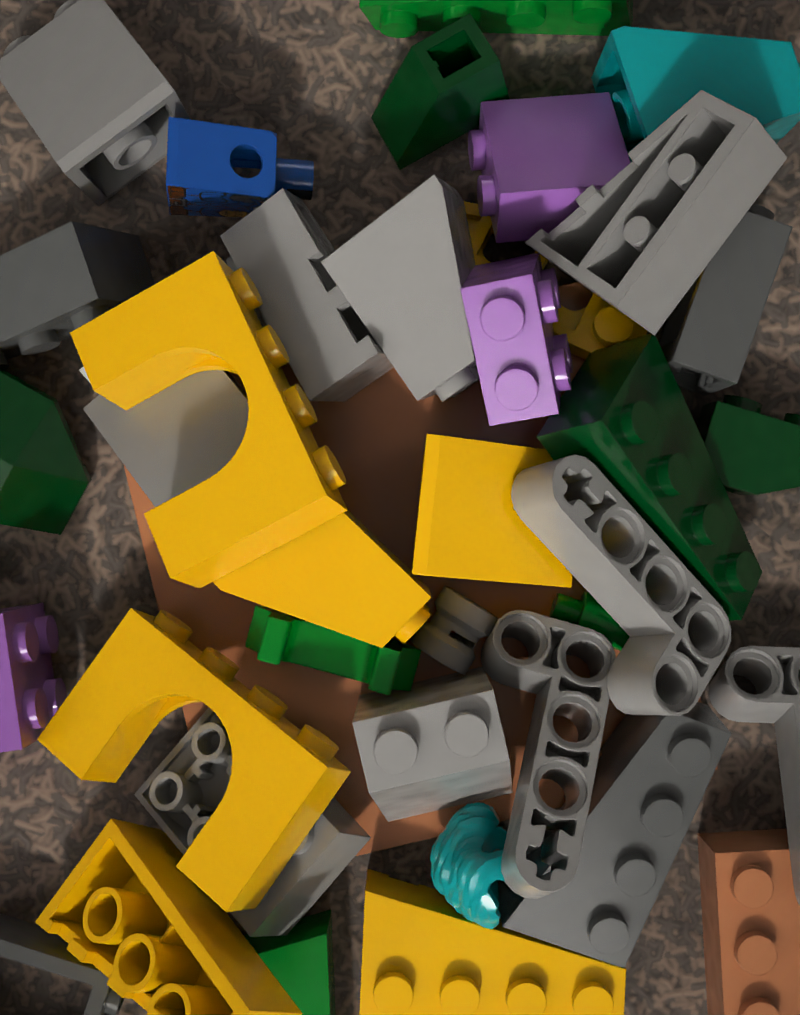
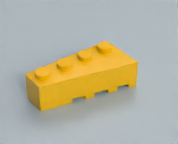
M111 818L35 921L47 933L58 934L68 943L67 950L81 963L93 964L109 978L107 985L121 998L133 999L147 1011V1015L303 1014L229 915L176 867L183 855L161 829Z
M367 869L359 1015H624L626 968H621L502 927L501 918L499 919L500 923L495 928H484L476 922L467 920L462 914L457 913L454 907L446 901L445 896L440 894L437 889L420 884L417 886L391 878L387 874Z

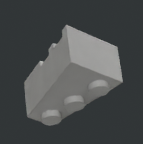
M700 90L628 153L632 162L601 189L598 190L592 184L575 199L580 207L550 233L540 229L525 242L555 266L654 336L787 159V156L756 117L703 90Z
M282 188L220 235L230 254V257L226 259L227 265L233 271L241 267L244 268L252 279L263 302V305L259 306L262 318L266 325L269 324L283 343L289 356V364L309 401L345 402L394 368L322 265L321 261L332 254L335 249L302 199Z

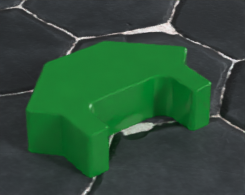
M258 605L255 606L245 643L246 648L258 653L257 659L274 665H279L281 662H289L363 682L369 685V690L390 695L392 690L411 691L422 651L408 644H402L395 639H391L383 648L280 611Z

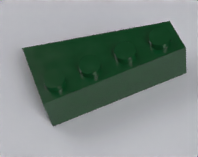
M649 333L589 353L571 382V390H566L561 397L559 414L549 416L537 435L538 440L553 460L571 455L586 457L594 463L720 604L727 614L729 621L742 620L754 590L758 585L762 570L656 335L654 336Z

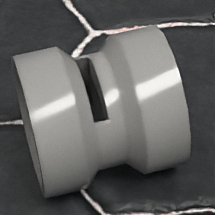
M445 585L434 602L436 607L434 616L429 622H425L412 637L411 642L435 660L465 675L475 659L473 650L480 638L490 635L499 618Z

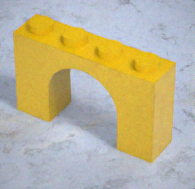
M214 251L70 332L93 390L124 410L132 408L190 375L203 371L223 370L238 374L243 382L248 398V421L244 437L234 456L215 475L144 513L169 577L197 588L208 585L348 510L338 490L339 487L346 484L344 473L327 445L318 447L309 426L318 421L315 411L298 384L290 387L281 366L290 362L287 351L277 333L269 324L262 327L254 310L263 305L255 284L244 268L241 267L233 271Z
M130 608L37 740L81 780L116 783L154 728L165 716L177 708L190 703L203 702L219 717L228 734L232 751L231 775L221 802L176 867L225 912L256 909L349 776L351 770L334 758L339 747L331 739L307 724L300 730L283 717L288 706L277 696L256 684L250 690L237 680L235 675L240 668L233 661L209 646L204 651H201L188 639L193 630L180 619L164 610H160L155 617Z

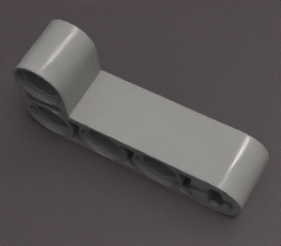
M571 455L522 470L516 476L511 490V500L517 515L630 636L608 673L607 689L614 706L624 714L681 716L688 713L698 702L729 648L731 625L724 609L596 465L586 457Z
M514 610L504 614L494 625L481 648V663L485 672L492 680L502 685L537 694L501 858V872L505 883L514 893L524 898L538 899L564 888L574 879L578 869L610 699L607 689V678L610 668L616 659V654L610 641L603 634L593 629L531 611ZM508 637L521 641L528 651V659L522 660L510 656L504 650L501 639ZM566 655H574L581 658L588 665L590 678H581L575 675L568 668ZM553 716H564L574 723L578 731L577 743L568 742L555 732ZM541 779H551L563 789L566 796L564 810L553 809L542 800L539 793V782ZM545 830H558L544 839ZM543 842L540 855L541 861L551 865V871L537 877V864L526 860V855L540 847Z
M771 646L740 647L730 654L709 684L708 694L715 710L728 720L747 723H774L793 886L797 902L800 905V681L798 678L800 677V648ZM733 675L744 676L749 679L755 686L757 694H749L741 690L735 683Z

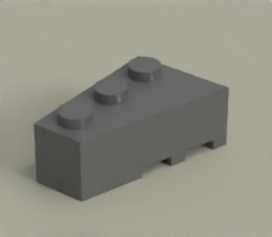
M71 221L0 255V368L6 370L9 367L8 359L20 355H35L56 348L60 345V341L72 338L70 332L154 285L155 282L139 236Z

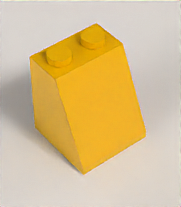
M427 434L424 444L412 574L571 588L573 575L519 518L511 500L512 484L522 470L553 461L546 449Z
M349 510L213 581L221 591L383 648L394 636L404 644L431 616L428 612L430 608L426 605V602L431 598L429 587L416 575H413L412 571Z

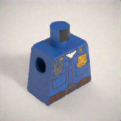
M168 117L166 191L169 215L244 218L282 188L302 200H311L314 162L310 160L276 158L277 133L269 130ZM232 167L261 170L255 177L244 178L236 174Z

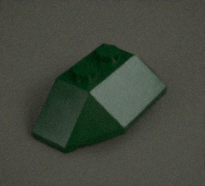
M0 368V524L61 535L92 479L86 465L82 463L74 437L57 399Z

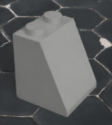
M68 0L56 11L54 19L33 35L19 37L10 43L0 59L1 83L64 174L97 206H100L167 156L168 117L190 119L175 90L104 0Z
M433 175L326 257L321 263L416 400L419 401L437 394L440 400L444 402L450 397L454 398L480 380L460 289L476 265L464 200L455 188L436 175Z
M209 370L190 375L128 410H124L100 394L83 408L155 507L207 480L230 461L244 437L249 409L246 391L230 372L223 370Z
M483 666L470 669L465 675L457 672L414 682L411 691L392 690L390 695L378 692L359 695L352 724L368 792L388 822L513 793L510 758L496 698Z

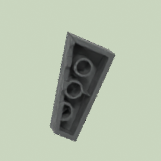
M697 702L688 713L681 716L625 715L600 748L602 755L597 763L581 855L574 879L564 888L538 899L524 898L514 893L504 881L499 880L498 910L501 913L502 927L625 968L732 734L708 705ZM566 802L562 805V807L559 810H564ZM545 830L544 839L558 830ZM543 842L540 847L526 855V860L537 864V877L551 871V865L541 861L540 855Z

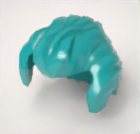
M475 802L468 803L458 810L433 844L430 858L432 863L431 878L434 887L440 894L445 896L446 901L454 907L457 913L462 914L467 920L476 922L484 928L493 929L500 923L499 919L501 917V913L498 910V880L505 882L501 872V858L507 831L502 826H498L500 820L492 806Z

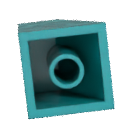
M623 26L611 30L591 77L596 93H610L628 153L700 90L756 117L776 144L800 121V62L797 61L792 43L788 41Z

